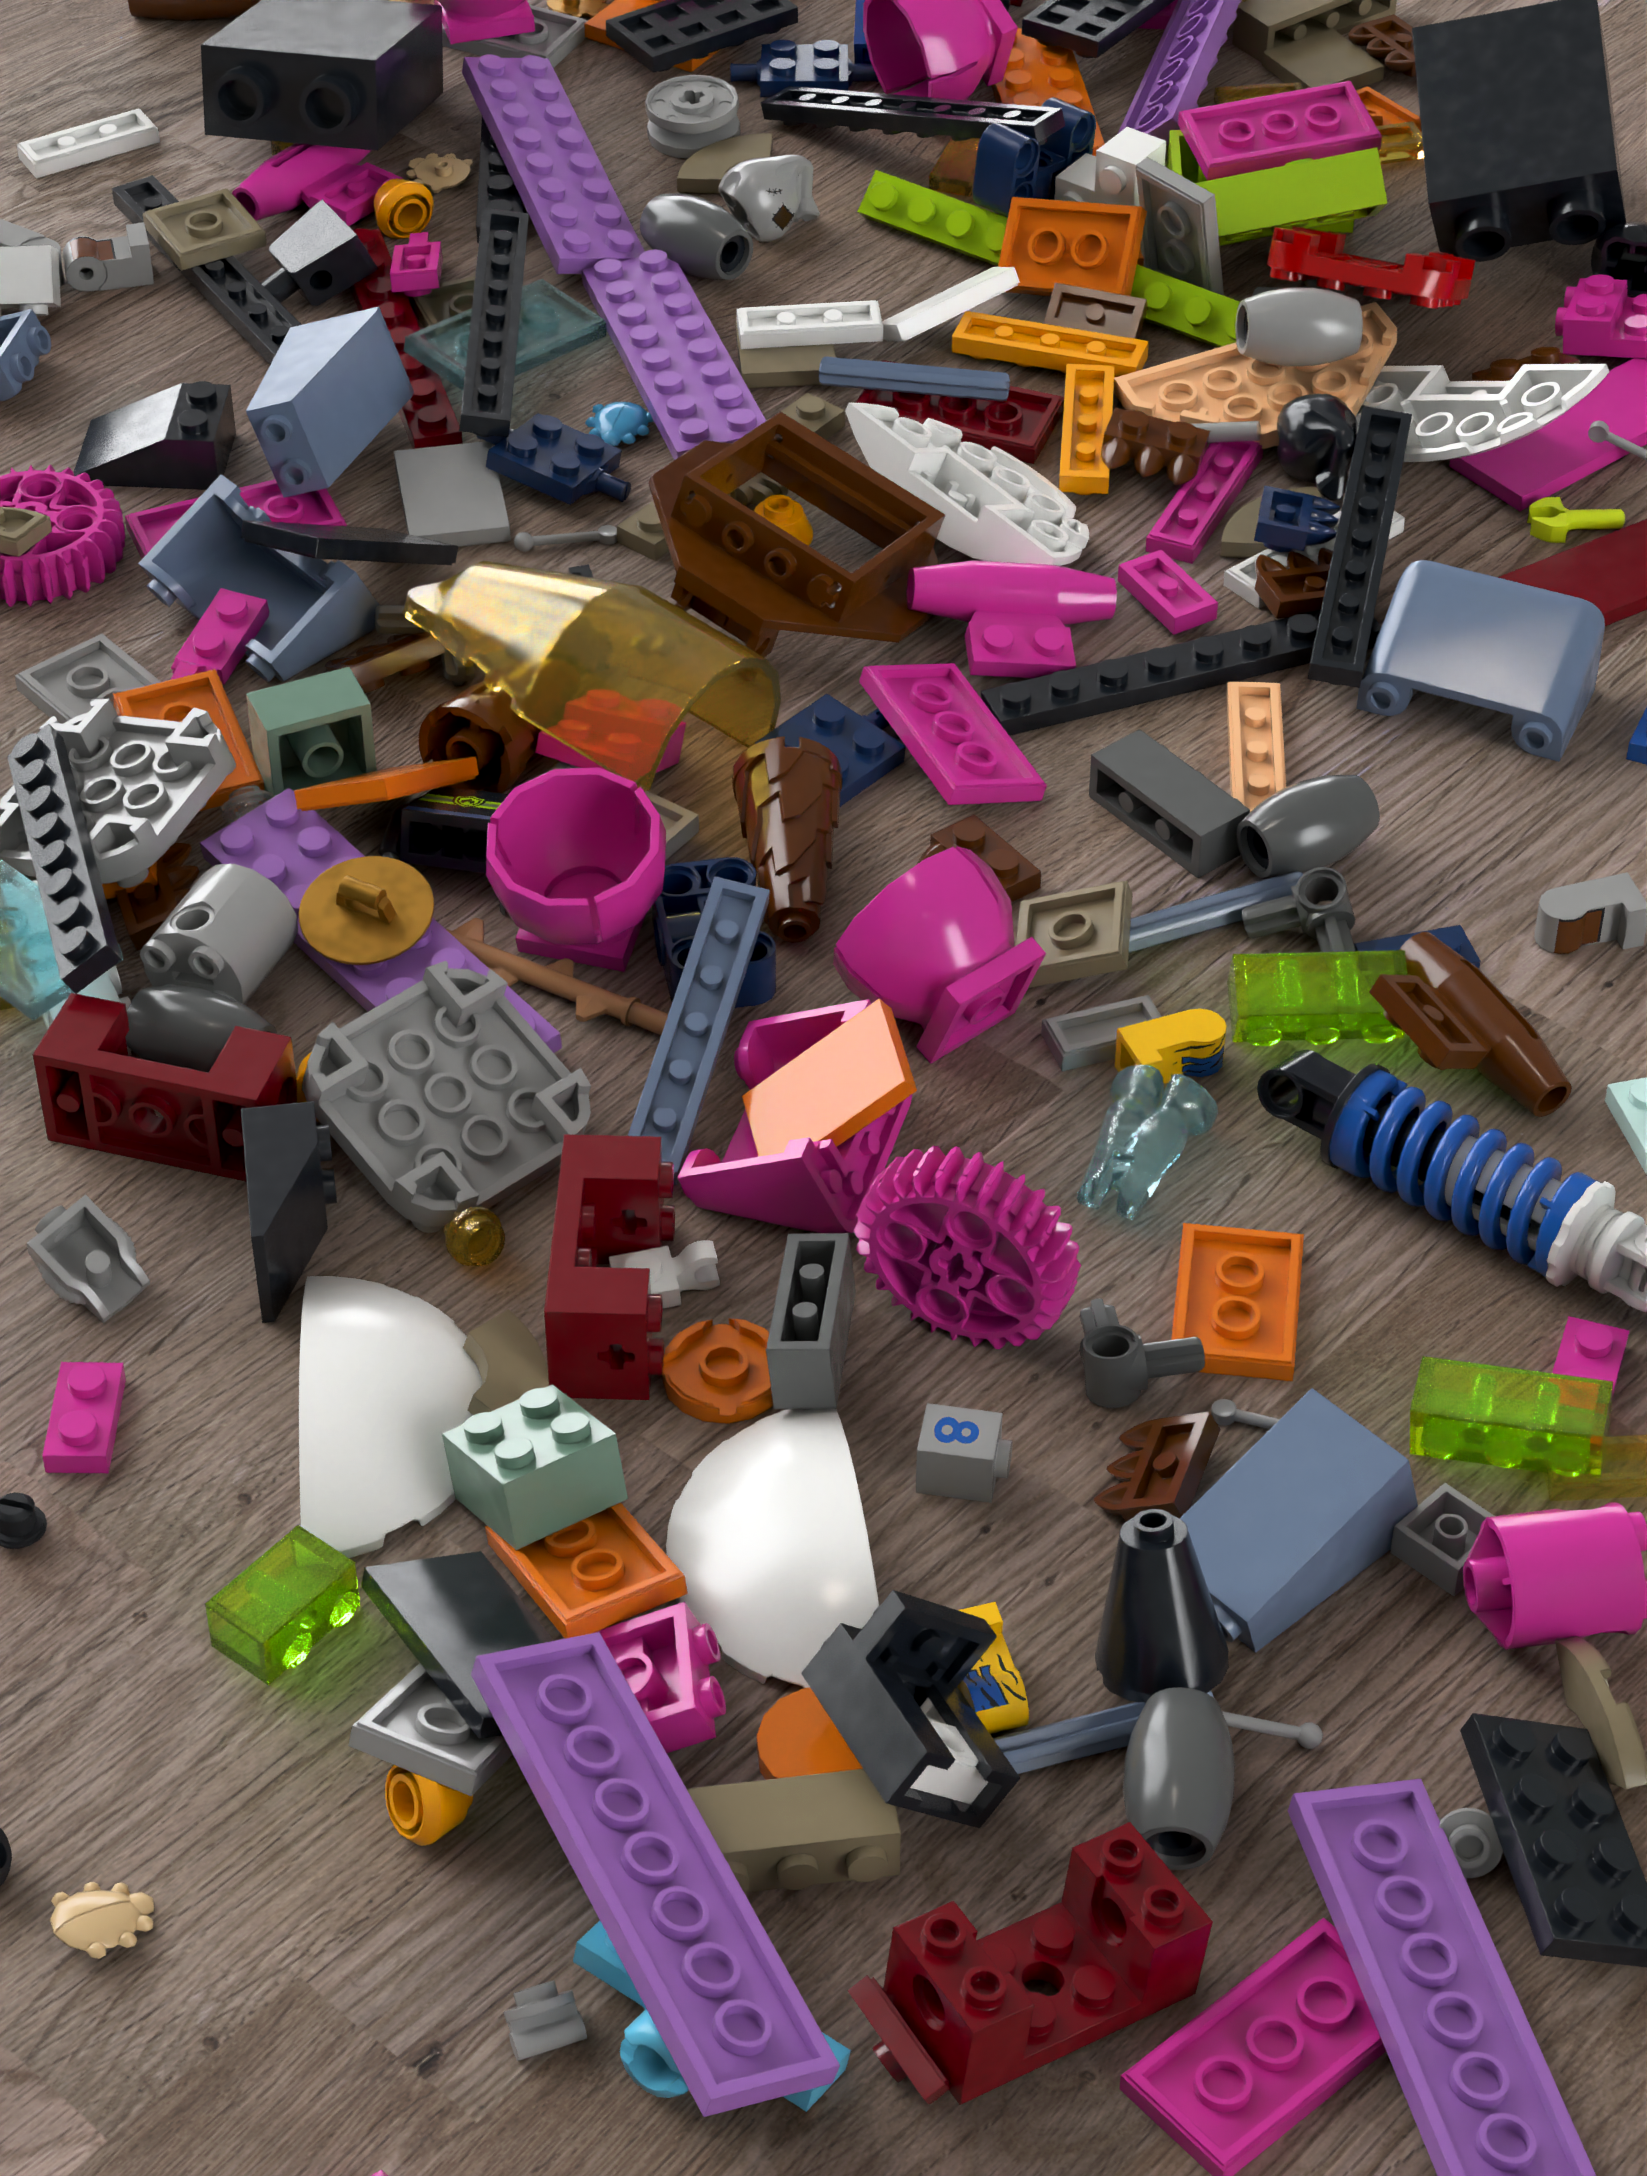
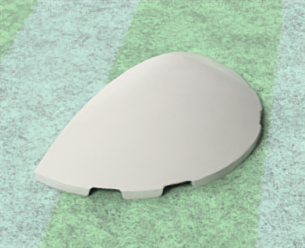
M1524 364L1510 381H1449L1443 365L1384 366L1357 413L1356 420L1359 425L1363 406L1412 414L1403 462H1429L1461 458L1502 447L1541 429L1563 415L1589 394L1610 371L1607 364Z
M848 403L845 412L854 436L869 466L945 514L937 539L947 546L972 558L994 562L1062 566L1072 563L1080 557L1082 549L1086 547L1089 540L1087 524L1073 519L1076 512V506L1054 484L1030 466L996 446L988 450L976 443L961 442L963 434L960 429L937 420L927 418L921 424L909 418L899 417L897 410L892 407L867 403Z
M307 1276L301 1316L299 1363V1475L303 1565L347 1559L380 1549L384 1544V1538L387 1533L404 1526L412 1520L418 1521L421 1526H424L440 1515L456 1499L442 1433L464 1424L469 1417L473 1416L467 1409L473 1394L482 1386V1379L477 1364L463 1349L467 1336L455 1325L450 1317L419 1297L377 1282L335 1276Z
M786 1409L762 1418L753 1425L741 1430L730 1439L718 1445L695 1468L672 1509L667 1531L666 1554L685 1575L688 1594L676 1598L677 1604L685 1601L701 1625L708 1623L712 1627L718 1644L721 1646L723 1659L727 1664L762 1684L765 1683L768 1677L772 1676L788 1683L800 1685L803 1688H810L801 1673L839 1624L843 1623L862 1629L872 1617L874 1611L879 1607L861 1498L849 1446L837 1409Z

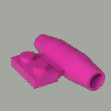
M294 143L265 160L233 190L232 194L256 221L293 210L303 203H306L311 209L323 199L350 226L375 211L374 197L384 183L392 179L403 178L368 162L363 165H357L371 150Z
M972 560L910 568L907 578L906 599L908 609L968 622L965 643L970 675L1036 678L1057 671L1076 668L1070 627H1065V625L1112 619L1116 608L1117 590L1114 578L1062 566Z

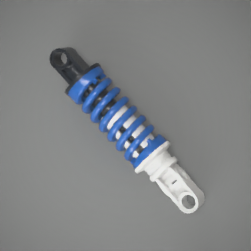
M1301 1050L1272 1067L1260 1077L1257 1092L1263 1107L1274 1117L1283 1119L1321 1139L1320 1154L1325 1164L1336 1169L1341 1168L1363 1179L1371 1177L1378 1189L1389 1193L1398 1191L1402 1200L1408 1205L1415 1207L1425 1205L1431 1217L1440 1221L1452 1220L1459 1232L1470 1236L1480 1234L1482 1241L1487 1247L1495 1250L1507 1249L1514 1261L1528 1265L1529 1268L1541 1273L1549 1283L1556 1287L1559 1285L1566 1286L1575 1277L1580 1275V1277L1588 1280V1284L1592 1289L1602 1294L1610 1292L1620 1297L1629 1306L1647 1312V1225H1645L1642 1217L1633 1212L1622 1213L1614 1209L1616 1191L1612 1184L1606 1181L1601 1183L1582 1172L1573 1173L1563 1183L1560 1182L1562 1167L1559 1160L1547 1157L1533 1168L1534 1151L1530 1145L1517 1143L1506 1152L1507 1139L1504 1132L1499 1129H1489L1479 1137V1122L1472 1115H1462L1452 1123L1453 1112L1450 1104L1444 1101H1434L1425 1108L1426 1098L1423 1090L1417 1087L1407 1088V1083L1397 1079L1394 1075L1390 1074L1387 1068L1377 1063H1372L1361 1069L1357 1074H1354L1325 1059L1315 1051ZM1391 1165L1396 1167L1397 1169L1391 1171ZM1418 1179L1424 1183L1418 1186Z

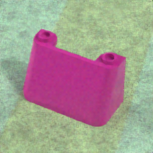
M869 999L749 1021L741 1037L739 1047L734 1054V1065L738 1076L745 1081L751 1090L872 1003ZM912 1095L837 1147L832 1139L813 1142L810 1137L789 1140L784 1153L758 1157L745 1109L722 1162L716 1153L708 1148L691 1151L677 1178L685 1195L697 1207L705 1210L814 1233H853L858 1220L856 1214L860 1204L877 1175L882 1172L887 1164L911 1105Z

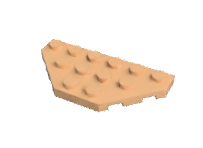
M1377 302L1361 306L1363 332L1358 352L1344 359L1315 366H1280L1267 364L1239 353L1237 344L1232 343L1115 377L1114 394L1126 410H1138L1148 416L1172 422L1181 421L1197 424L1260 421L1261 438L1255 442H1259L1262 445V449L1279 445L1277 432L1278 415L1285 404L1297 397L1309 394H1329L1338 397L1346 403L1356 417L1397 343V327Z

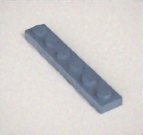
M715 876L628 1136L662 1137V1162L674 1163L675 1185L678 1183L677 1177L685 1162L769 903L770 890Z

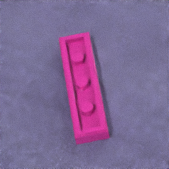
M1255 441L1210 443L1196 476L1189 482L1181 485L1146 537V552L1152 553L1163 550L1172 559L1193 564L1263 458L1262 445Z

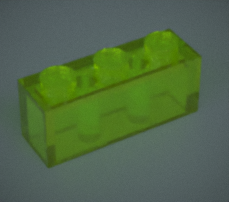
M1405 950L1233 954L1227 980L1232 1042H1249L1255 1046H1270L1279 1041L1306 1040L1310 1044L1325 1045L1341 1039H1364L1366 1042L1378 1044L1389 1042L1395 1038H1404L1405 1032L1393 1026L1383 1014L1384 1008L1374 999L1369 991L1380 974L1407 975Z
M1422 1356L1410 1408L1409 1454L1493 1465L1502 1468L1558 1474L1566 1477L1601 1480L1611 1425L1613 1381Z

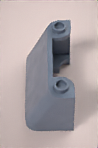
M221 474L138 563L151 579L146 586L149 591L166 606L170 607L176 602L199 620L220 588L266 599L270 612L269 617L256 637L252 638L245 645L247 650L245 655L248 656L245 662L266 682H270L273 677L284 682L371 633L375 629L374 614L379 603L357 573L340 560H337L335 563L330 561L327 564L322 559H315L245 542L241 538L243 520L272 521L259 507L255 509L253 506H248L240 496V488Z
M1419 560L1412 562L1405 568L1399 579L1358 691L1357 709L1384 716L1398 715L1409 705L1413 689L1496 710L1513 715L1511 725L1512 737L1521 749L1535 756L1560 762L1595 691L1605 631V618L1598 607L1582 598L1433 561Z

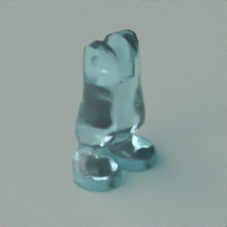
M1142 1064L1126 1067L1117 1073L1112 1082L1110 1095L1113 1103L1108 1108L1101 1124L1095 1151L1077 1195L1079 1204L1097 1210L1101 1207L1110 1190L1118 1191L1117 1215L1131 1220L1135 1219L1163 1177L1179 1160L1186 1147L1188 1136L1193 1137L1207 1133L1214 1125L1218 1115L1216 1101L1205 1088L1193 1079L1182 1074H1174L1164 1091V1082L1160 1071L1151 1065Z

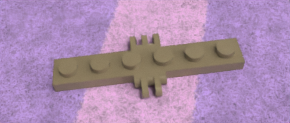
M806 393L781 411L826 440L845 427L844 409L809 393ZM760 472L728 495L745 506L748 503L757 506L769 496L787 495L788 489ZM653 500L617 525V542L656 561L669 552V548Z

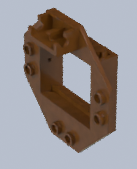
M781 411L734 443L704 440L650 477L648 484L676 570L675 585L671 594V598L677 601L675 606L683 613L693 609L746 643V646L752 649L749 656L757 662L772 652L780 630L899 643L934 616L933 614L908 609L906 599L907 578L910 568L939 565L933 545L945 514ZM762 472L883 550L850 573L728 494Z

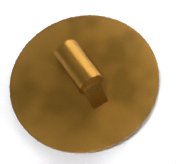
M358 857L332 866L310 884L300 903L299 924L307 943L322 956L349 965L376 964L401 955L423 937L433 918L434 897L425 877L411 865L389 857Z

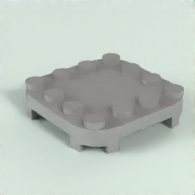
M93 699L90 701L92 709L88 713L78 715L63 724L58 723L56 717L52 716L39 728V730H42L50 724L64 739L102 884L117 882L122 888H130L142 883L148 876V868L177 841L179 835L206 805L209 798L222 784L226 776L235 769L236 762L221 731L213 723L208 711L193 707L182 722L117 715L110 699ZM13 785L0 800V871L36 877Z
M447 961L426 967L422 981L341 1028H338L334 1022L330 1023L317 1035L316 1043L309 1057L302 1081V1091L307 1102L314 1101L315 1116L322 1125L329 1124L330 1135L385 1201L403 1217L411 1220L418 1230L426 1233L437 1232L443 1226H454L476 1217L561 1164L564 1134L584 1135L591 1114L589 1101L591 1084L580 1067L571 1073L504 996L508 983L491 969L488 971L487 976L469 969L448 968Z

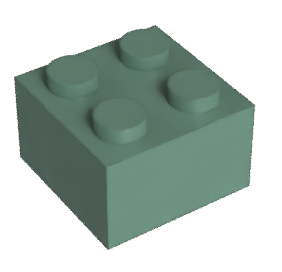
M350 667L246 693L253 757L264 781V792L268 800L288 788L294 791L377 771L371 703Z
M553 1384L546 1388L529 1390L519 1400L491 1412L475 1414L469 1417L464 1424L442 1433L455 1498L515 1550L628 1499L616 1433Z

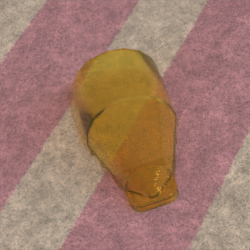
M481 561L445 581L415 587L408 592L402 612L405 618L435 637L464 666L473 667L474 663L486 673L483 683L491 691H500L502 688L513 698L510 709L519 717L609 772L636 782L637 787H641L644 792L650 790L656 770L670 738L687 713L699 718L747 748L755 745V742L773 731L776 727L781 705L779 674L768 660L643 586L496 561Z

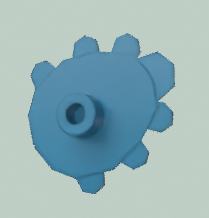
M613 402L605 406L602 404L593 406L592 412L595 413V416L589 417L585 424L588 427H594L590 430L589 434L597 435L605 443L617 446L621 441L627 444L634 443L636 441L634 436L637 434L643 436L649 434L648 422H654L650 413H647L640 405L631 402Z

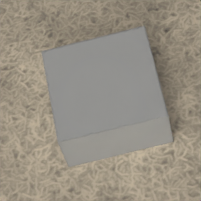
M1444 1483L1394 1526L1390 1553L1452 1596H1455L1464 1588V1562L1480 1532L1481 1523L1486 1517L1494 1515L1447 1483Z

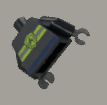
M447 786L432 789L413 802L401 805L395 809L378 853L382 857L394 858L410 864L486 873L488 823H490L492 814L508 794ZM499 900L500 912L502 915H505L506 909Z

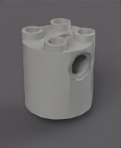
M236 864L215 865L203 873L140 951V958L144 964V971L153 987L179 985L202 988L230 997L245 1005L292 946L298 933L297 916L287 896L271 880L260 873Z

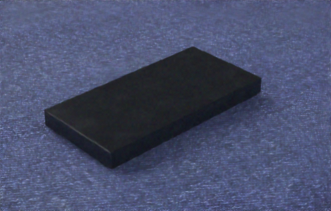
M243 520L241 538L245 542L315 559L452 566V563L456 564L458 551L457 545L384 528Z
M481 1551L364 1567L361 1582L362 1589L479 1739L501 1736L502 1733L471 1676L476 1656L555 1640Z

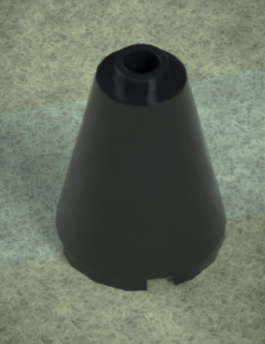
M1148 1509L1141 1511L1126 1521L1120 1529L1095 1651L1097 1671L1099 1670L1102 1674L1103 1685L1110 1692L1133 1702L1146 1703L1153 1694L1168 1688H1191L1208 1693L1222 1682L1229 1668V1651L1187 1525L1180 1518L1171 1515L1165 1510Z

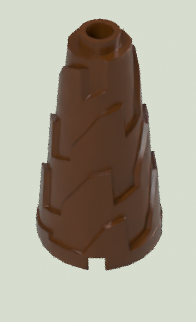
M550 650L533 657L520 666L505 669L487 681L472 685L451 700L438 705L426 716L420 727L419 750L423 763H428L431 759L433 762L476 756L479 775L475 776V779L447 785V787L504 794L525 770L526 762L536 752L539 732L553 727L563 716V710L568 705V702L582 689L585 682V669L581 661L567 650Z
M785 736L761 741L741 754L733 766L734 778L732 777V787L738 805L742 837L747 838L750 863L756 869L758 887L770 890L764 922L772 933L779 936L782 940L798 943L812 936L820 926L821 905L826 900L828 869H832L834 828L839 827L840 792L843 779L842 768L838 758L829 748L819 742L799 737V747H785Z

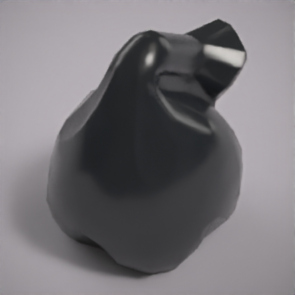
M1626 222L1607 227L1596 239L1592 250V274L1609 275L1616 280H1627V297L1631 298L1647 294V222Z
M1329 394L1304 395L1285 404L1277 420L1279 436L1277 457L1284 471L1300 481L1315 483L1318 491L1327 499L1332 501L1342 500L1343 494L1346 491L1348 472L1351 467L1359 428L1355 415L1346 403L1338 397Z

